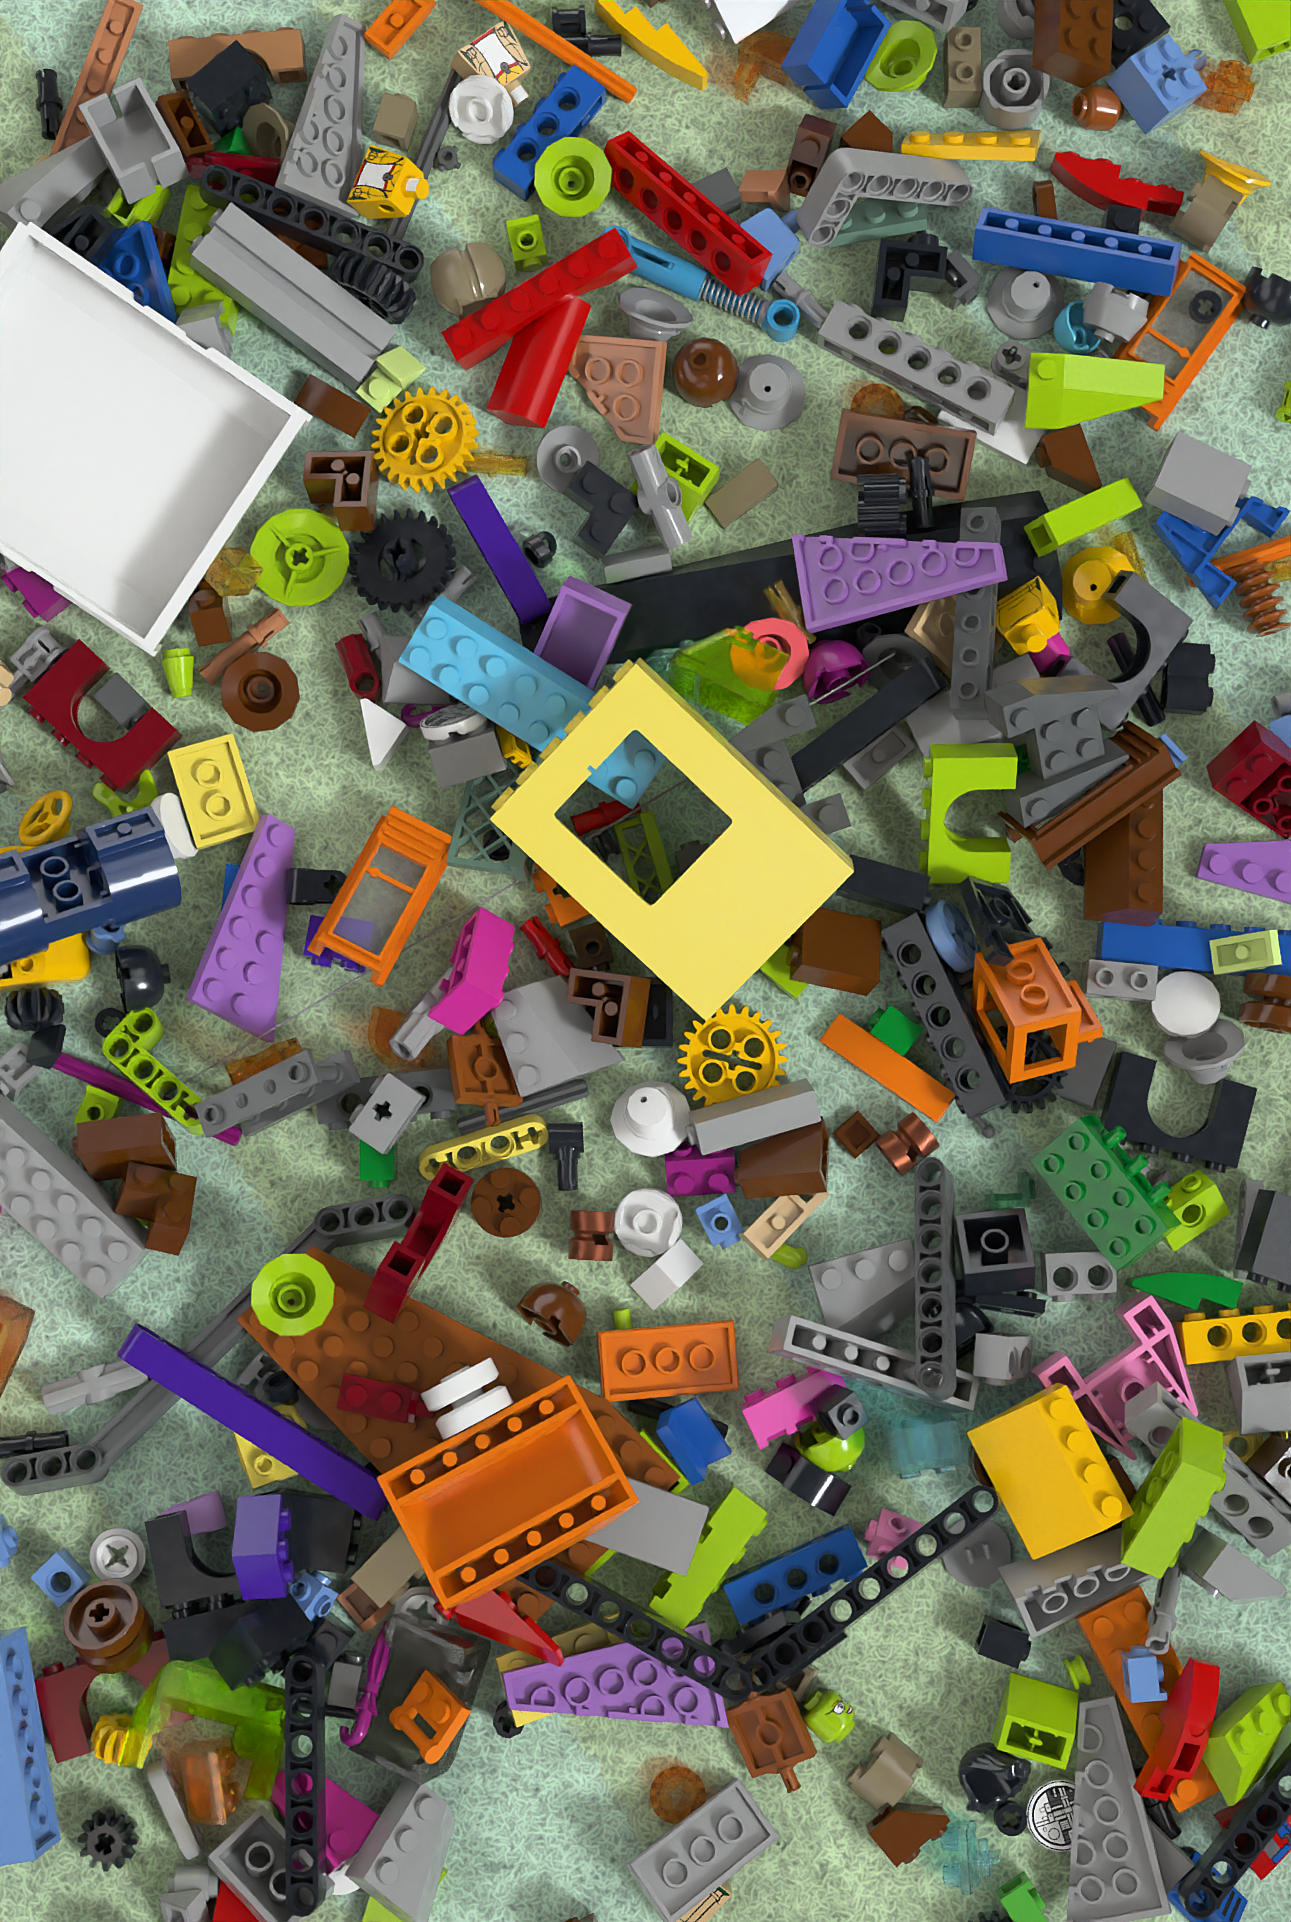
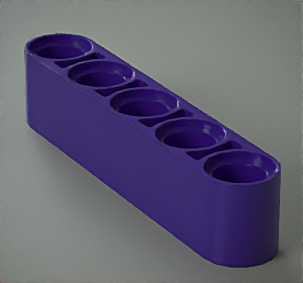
M475 474L447 489L451 501L521 624L524 626L552 611V605L478 475Z

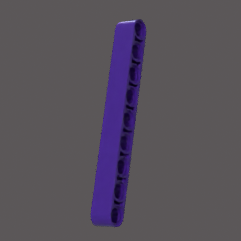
M135 1323L118 1350V1357L364 1516L375 1521L379 1520L389 1502L377 1481L378 1475L152 1330Z

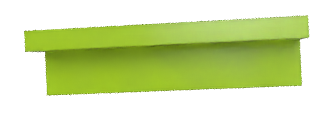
M653 810L640 813L638 818L614 824L632 889L642 898H644L649 888L663 895L674 882ZM642 825L645 839L639 850L626 843L622 830ZM646 844L648 845L650 856L642 852ZM628 849L636 853L632 862ZM640 856L651 861L655 869L648 882L636 876L633 869ZM656 876L660 888L652 884ZM637 881L645 885L642 893H640Z

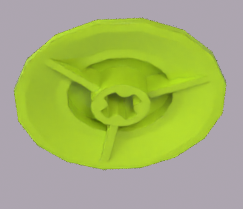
M288 509L272 516L257 531L250 548V569L258 587L272 600L290 607L312 606L328 599L342 585L348 571L349 546L343 532L327 515L312 509ZM305 552L308 562L306 564L300 562L296 566V561L293 557L296 554L302 556Z

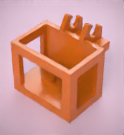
M1041 937L1007 945L1014 959L1005 967L986 963L982 952L975 953L971 1009L1009 1084L1074 1068L1076 1065L1078 1043L1085 1041L1090 1043L1094 1039L1102 1037L1103 1026L1076 979L1065 981ZM988 989H989V991H990V993H991L992 996L987 997V996H988ZM999 1009L1008 1025L1006 1051L985 1012ZM1047 1029L1061 1056L1024 1065L1027 1033Z

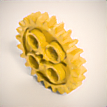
M432 386L428 395H426L422 388L418 387L415 397H412L408 391H405V401L401 402L399 399L394 398L393 402L396 407L393 410L387 407L383 408L387 418L376 419L381 430L372 431L371 434L376 439V442L371 444V448L376 453L374 457L379 470L384 477L387 476L391 484L395 485L398 483L404 491L411 485L415 493H419L422 485H424L427 491L432 493L434 483H438L444 489V479L449 478L451 481L456 482L457 478L454 473L457 470L464 473L467 472L463 462L474 461V457L469 450L478 449L479 446L473 438L478 437L479 432L474 426L477 421L470 414L471 410L466 403L462 404L457 394L451 398L448 390L444 389L439 395L436 388ZM422 417L419 422L413 424L415 419ZM452 427L447 433L441 434L446 428ZM408 446L405 451L398 453L401 448ZM437 456L435 461L427 463L430 458Z
M729 1004L725 1014L719 1008L715 1012L714 1017H710L707 1021L704 1020L702 1024L695 1020L691 1021L695 1031L694 1033L683 1031V1035L689 1039L688 1044H678L677 1047L686 1053L685 1056L676 1058V1062L686 1066L685 1069L678 1072V1076L689 1077L690 1080L683 1087L685 1090L695 1087L696 1091L692 1096L694 1101L704 1096L703 1107L712 1105L713 1102L717 1104L763 1091L771 1086H780L775 1077L776 1075H786L787 1072L778 1068L779 1063L788 1061V1058L778 1053V1051L786 1047L785 1043L775 1042V1039L781 1034L780 1030L768 1031L772 1023L771 1019L760 1023V1011L754 1012L749 1017L748 1006L743 1005L739 1014H737L734 1004ZM718 1029H723L728 1034V1042L722 1048H715L711 1043V1036ZM750 1038H757L761 1043V1050L754 1057H749L744 1051V1045ZM710 1050L731 1055L732 1051L736 1050V1057L760 1063L761 1068L757 1070L733 1064L732 1068L728 1069L729 1064L727 1062L703 1056L702 1052ZM711 1062L716 1063L720 1069L718 1078L714 1081H706L702 1075L704 1066ZM749 1071L753 1077V1083L748 1089L740 1090L735 1083L736 1077L740 1072Z

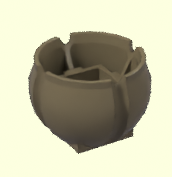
M483 242L466 243L464 251L459 250L457 246L439 255L430 266L431 288L436 300L450 314L457 316L459 321L505 293L506 270L502 259L490 244Z

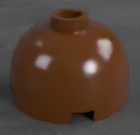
M702 337L689 341L677 352L672 365L674 386L681 398L692 406L701 408L713 407L712 404L729 399L737 388L740 376L737 360L728 346L717 339Z
M553 1281L540 1282L532 1286L516 1306L518 1314L525 1322L531 1326L534 1321L540 1328L545 1330L542 1333L544 1336L565 1347L575 1343L585 1326L587 1316L585 1306L578 1297L580 1294L579 1290L566 1281H563L561 1285Z

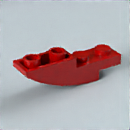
M1071 151L1055 153L1050 172L1076 196L1103 211H1106L1109 204L1142 209L1141 222L1146 211L1175 217L1182 205L1183 191H1178L1173 186L1166 184L1157 186L1145 184L1140 179L1132 177L1121 179L1119 178L1121 165L1113 164L1108 159L1097 158L1093 160L1083 158Z
M1190 1657L1158 1716V1719L1165 1725V1728L1133 1786L1140 1796L1167 1801L1179 1778L1192 1779L1206 1748L1216 1712L1220 1681V1667L1216 1663Z

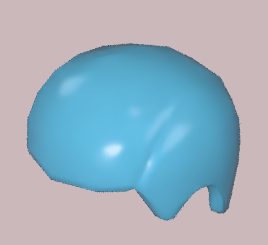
M1078 300L1068 304L1061 310L1054 321V337L1065 351L1083 356L1096 350L1101 340L1093 336L1095 331L1083 324V301Z

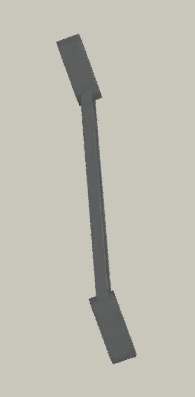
M393 1194L328 1206L317 1212L314 1222L280 1255L304 1254L312 1246L330 1253L335 1247L406 1235L417 1213L411 1200L403 1194ZM397 1211H408L406 1216L401 1219L393 1218ZM364 1217H374L368 1225H359L360 1220ZM334 1222L340 1223L336 1230L332 1232L325 1231L329 1224ZM251 1283L182 1350L209 1368H212L248 1333L237 1319L251 1306ZM152 1379L86 1444L12 1457L3 1464L0 1473L1 1479L5 1485L20 1496L35 1495L100 1482L107 1476L109 1468L181 1397ZM96 1457L94 1466L88 1470H83L85 1462L89 1458ZM62 1463L59 1473L49 1476L51 1468L56 1464ZM27 1470L25 1479L15 1483L17 1474Z

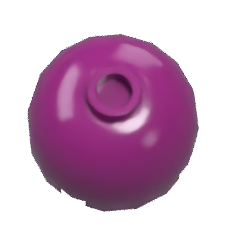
M822 640L817 642L809 652V658L801 674V682L810 701H812V698L817 700L865 671L869 666L861 652L851 643L842 640ZM870 670L816 703L821 705L829 704L850 696L851 693L844 690L853 687L857 683L861 688L868 680Z

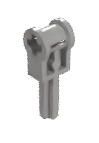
M41 626L36 629L9 658L15 665L11 670L14 674V680L8 687L12 693L10 701L30 680L36 684L69 650L67 646H61L50 635V629L47 626ZM6 705L0 706V711H1Z

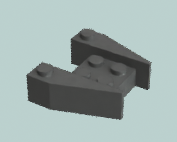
M1099 674L1013 680L984 692L989 723L1008 739L1025 733L1031 770L1016 776V789H1002L1006 812L1024 828L1057 815L1129 759V754L1109 738L1105 740L1102 738L1097 703L1118 695L1120 692L1117 687Z
M806 694L773 705L728 740V742L827 835L852 826L841 794L836 793L807 804L784 740L817 728Z

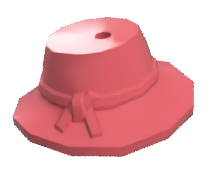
M772 617L752 621L736 633L729 655L732 672L747 687L768 692L789 687L803 673L804 665L809 658V650L806 636L793 622ZM765 644H769L768 648H764L763 646Z

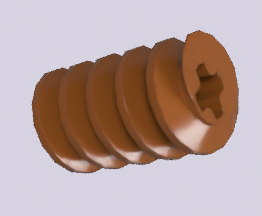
M1272 561L1246 566L1238 570L1231 577L1235 582L1242 583L1235 591L1237 595L1245 596L1240 600L1239 605L1241 608L1249 609L1243 614V619L1245 621H1254L1246 629L1249 634H1258L1256 637L1274 634L1291 626V622H1280V618L1288 613L1287 609H1276V605L1284 600L1283 596H1272V593L1280 588V584L1268 582L1269 579L1276 575V571H1265L1264 567Z

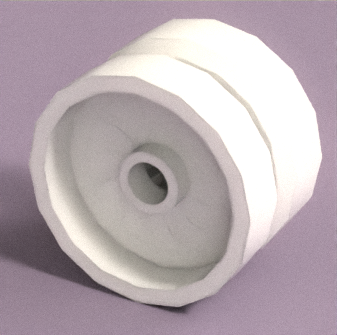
M491 1357L471 1368L468 1365L439 1380L441 1384L421 1394L429 1411H437L450 1403L454 1409L439 1417L435 1423L443 1440L514 1403L506 1386H497L486 1393L483 1392L481 1387L495 1380L499 1374Z

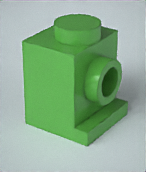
M1025 1871L995 1891L1013 1922H1048L1041 1911L1047 1906L1035 1887L1032 1888L1033 1885Z

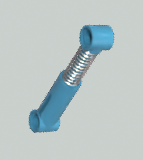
M609 226L600 234L601 236L616 227L638 266L637 269L630 272L631 274L695 302L703 298L704 302L708 300L710 304L714 302L715 307L720 305V309L725 307V310H730L731 314L736 312L737 316L741 314L742 319L747 317L748 321L752 319L753 323H758L761 329L765 330L768 336L776 342H788L796 335L800 313L798 307L792 301L786 299L773 300L772 302L767 301V299L761 301V297L756 299V294L752 297L750 292L748 295L744 293L738 296L724 285L722 281L718 282V278L713 280L709 270L632 237L628 230L621 226ZM783 316L788 318L791 323L787 326H780L775 323L774 319Z

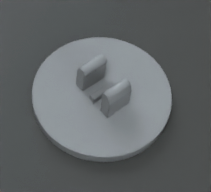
M964 1518L954 1523L949 1528V1531L953 1534L962 1532L965 1527ZM990 1519L942 1556L948 1572L958 1582L971 1587H983L1001 1578L997 1568L1010 1564L1011 1544L1003 1528Z

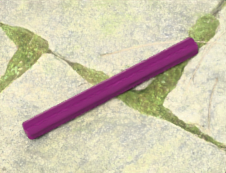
M61 1052L53 1066L56 1070L153 1112H161L163 1116L174 1120L127 1079L64 1052ZM164 1096L163 1100L168 1101L171 1100V1098ZM186 1106L184 1109L190 1118L192 1117L197 1120L199 1118L198 1115L189 1106ZM232 1126L212 1137L232 1146H237L243 1133L240 1128Z

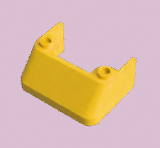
M40 846L4 847L0 848V854L17 849L18 853H21ZM88 930L49 943L47 951L11 963L12 978L0 980V993L17 991L21 988L29 989L32 987L37 988L77 982L85 979L92 969L91 950L85 940Z

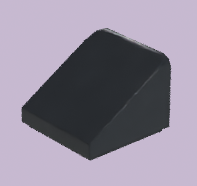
M59 1024L33 1033L30 1039L26 1062L50 1070L61 1055L66 1025Z

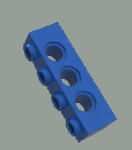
M573 65L567 73L562 72L558 76L551 94L547 98L542 97L533 110L534 115L527 123L523 122L518 126L510 145L506 149L501 148L493 159L494 179L525 202L536 190L534 187V165L544 150L563 137H578L606 103V88L576 65ZM565 103H571L575 105V107L571 110H563L560 108V106ZM545 128H551L555 131L549 136L539 133ZM525 153H530L535 156L530 161H522L519 159V157Z
M847 1523L729 1577L723 1581L722 1585L740 1626L748 1623V1625L753 1624L754 1626L765 1621L763 1616L772 1610L783 1608L784 1611H787L800 1604L798 1599L810 1593L812 1597L820 1596L832 1589L830 1584L840 1579H843L844 1582L854 1580L863 1573L862 1569L867 1568L868 1565L852 1529ZM825 1554H832L837 1557V1564L830 1571H824L818 1567L819 1559ZM796 1568L803 1570L806 1573V1577L800 1585H791L787 1582L786 1577L789 1571ZM762 1583L770 1584L774 1588L773 1595L767 1600L758 1599L754 1594L756 1587Z

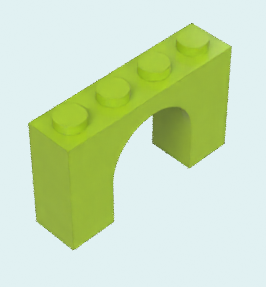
M1013 743L929 744V757H923L922 764L923 777L928 778L927 788L921 790V807L926 809V820H920L919 825L920 840H925L924 851L918 852V869L931 877L929 884L961 883L968 876L991 883H1009L1011 850L1007 837L960 836L952 832L944 824V819L951 803L964 793L973 790L1016 789L1018 756Z

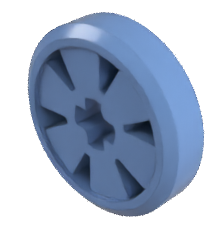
M944 899L929 905L925 913L926 928L941 958L948 966L960 973L974 968L975 953L979 952V947L966 918L954 904Z

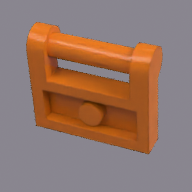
M425 1669L403 1704L393 1709L390 1713L389 1721L397 1730H402L420 1749V1756L428 1764H433L442 1757L468 1718L471 1710L434 1672ZM417 1713L436 1731L432 1739L413 1721Z

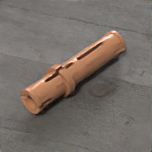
M276 606L254 625L250 623L246 627L247 631L215 655L210 661L198 668V671L213 686L224 676L227 666L245 653H253L260 647H266L268 645L267 641L289 625L290 622Z

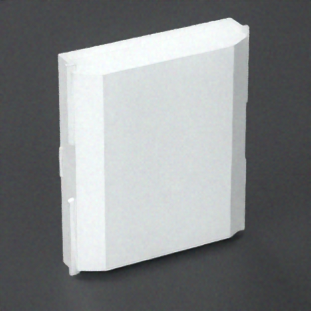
M19 221L0 251V553L26 571H34L54 585L53 590L155 657L162 647L159 644L300 429L302 427L306 428L313 416L213 347L205 350L186 337L184 330L149 306L143 307L134 301V293L32 222H29L26 226Z

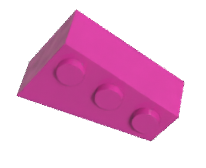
M480 907L462 925L449 959L454 964L449 980L443 978L440 982L438 989L444 993L440 1002L430 1008L429 1018L463 1035L491 1008L496 1009L501 1004L505 994L502 990L503 983L510 970V967L507 965L508 959L515 946V942L512 941L515 930L514 925L483 907Z
M807 1366L808 1373L797 1378L794 1373L784 1376L775 1381L776 1388L766 1393L760 1388L745 1395L744 1399L746 1402L740 1404V1407L759 1449L761 1450L769 1446L768 1441L783 1434H786V1436L798 1431V1427L813 1420L817 1421L808 1404L834 1384L847 1388L843 1378Z
M284 1769L270 1780L263 1791L285 1820ZM301 1773L298 1779L301 1789L309 1792L313 1786L312 1779L308 1774ZM325 1776L326 1874L329 1876L358 1853L380 1816ZM306 1811L299 1813V1823L305 1829H311L313 1825L311 1815ZM306 1850L307 1853H308V1854L311 1856V1858L313 1859L312 1854H311L308 1850Z

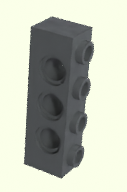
M450 1068L394 1074L413 1088L426 1087L430 1093V1099L427 1104L420 1106L410 1122L417 1121V1115L429 1113L430 1120L451 1118V1111L459 1110V1104L454 1101ZM379 1076L360 1078L361 1083L316 1104L318 1124H328V1130L348 1129L352 1113L346 1108L347 1098L352 1094H357L361 1099L362 1105L365 1106L373 1095L369 1090ZM380 1105L378 1107V1110L381 1112L379 1119L381 1120L383 1117L391 1118L392 1113H390L389 1109L385 1110Z

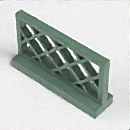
M529 747L533 762L539 765L543 760L539 756L542 752L534 747ZM509 757L506 758V766H508L515 777L502 786L498 787L491 777L495 773L466 782L446 863L451 867L511 875L515 877L516 881L529 882L534 860L514 842H512V846L509 844L511 839L501 833L499 828L490 820L491 817L484 808L485 805L498 798L509 786L513 788L518 785L515 780L520 774L511 764L513 762L510 761ZM488 779L495 790L478 800L474 794L475 786ZM480 809L487 821L471 831L466 825L467 817ZM492 827L500 839L483 849L475 837ZM471 840L479 850L478 853L469 859L457 857L459 848ZM505 845L510 852L507 864L493 863L488 855Z

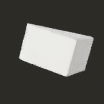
M367 698L360 699L372 764L376 771L383 770L410 730L405 723Z
M680 1238L632 1282L630 1286L654 1310L676 1292L704 1263Z

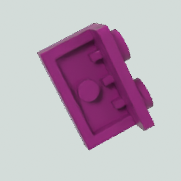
M683 1141L674 1151L664 1154L667 1194L671 1197L736 1192L733 1147L702 1155L696 1144L691 1146L689 1142Z

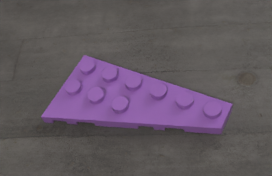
M791 534L806 630L810 633L1008 580L1003 549L999 543L966 541L942 543L935 540L919 542L895 538L853 537L850 539L834 538L833 536L826 535L805 537L802 534Z
M262 814L185 998V1000L255 1037H259L276 1025L288 905L286 904L287 869H290L292 865L295 829L270 814ZM275 1030L260 1039L265 1042L274 1043Z
M1291 840L1205 844L1195 878L1291 905Z
M700 1621L686 1626L684 1631L712 1646L707 1622ZM674 1637L667 1638L662 1644L664 1650L671 1655L678 1654L683 1649L681 1641ZM626 1641L563 1656L564 1663L560 1667L542 1661L501 1672L507 1706L510 1710L542 1713L554 1712L578 1716H601L614 1719L661 1723L673 1722L684 1723L685 1725H708L729 1728L721 1695ZM706 1655L699 1656L694 1661L696 1669L703 1673L711 1671L715 1665L713 1659Z

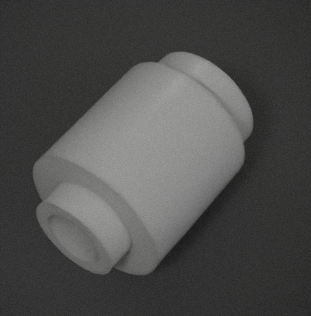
M177 1865L175 1873H169L168 1893L202 1890L206 1902H210V1898H217L220 1878L208 1865Z

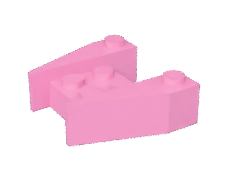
M1140 1291L1114 1310L1135 1342L1082 1379L1068 1357L1056 1351L1030 1371L1043 1390L1057 1382L1067 1385L1089 1429L1132 1461L1136 1460L1137 1457L1127 1444L1133 1436L1128 1432L1124 1424L1125 1403L1144 1389L1158 1381L1195 1417L1199 1415L1172 1324L1153 1296L1143 1291Z

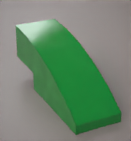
M1177 1271L1143 1274L1127 1278L1125 1283L1126 1286L1193 1310L1198 1309L1201 1299L1226 1308L1235 1309L1244 1284L1221 1276Z

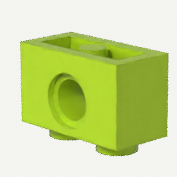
M1199 1169L1183 1177L1180 1182L1171 1187V1192L1163 1198V1201L1182 1224L1162 1241L1175 1252L1231 1214L1216 1184Z

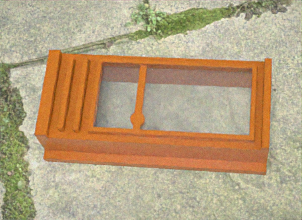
M1194 252L1191 253L1186 262L1180 259L1170 297L1154 296L1148 305L1149 308L1146 315L1148 321L1128 343L1122 342L1111 358L1165 365L1163 399L1139 407L1151 415L1146 425L1158 432L1243 310L1241 299L1244 293H1246V287ZM1204 290L1214 291L1222 301L1221 312L1209 324L1196 323L1189 315L1190 302L1197 293ZM1199 300L1201 306L1198 311L1203 315L1208 311V315H1211L1210 308L1213 304L1209 300L1203 303V300Z
M391 806L386 817L381 815L307 950L320 956L323 949L327 947L372 970L373 973L369 982L382 988L448 866L446 860L452 836Z

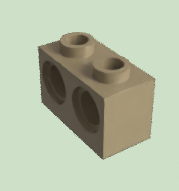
M952 27L948 33L946 32L943 43L944 108L978 107L982 93L981 27Z

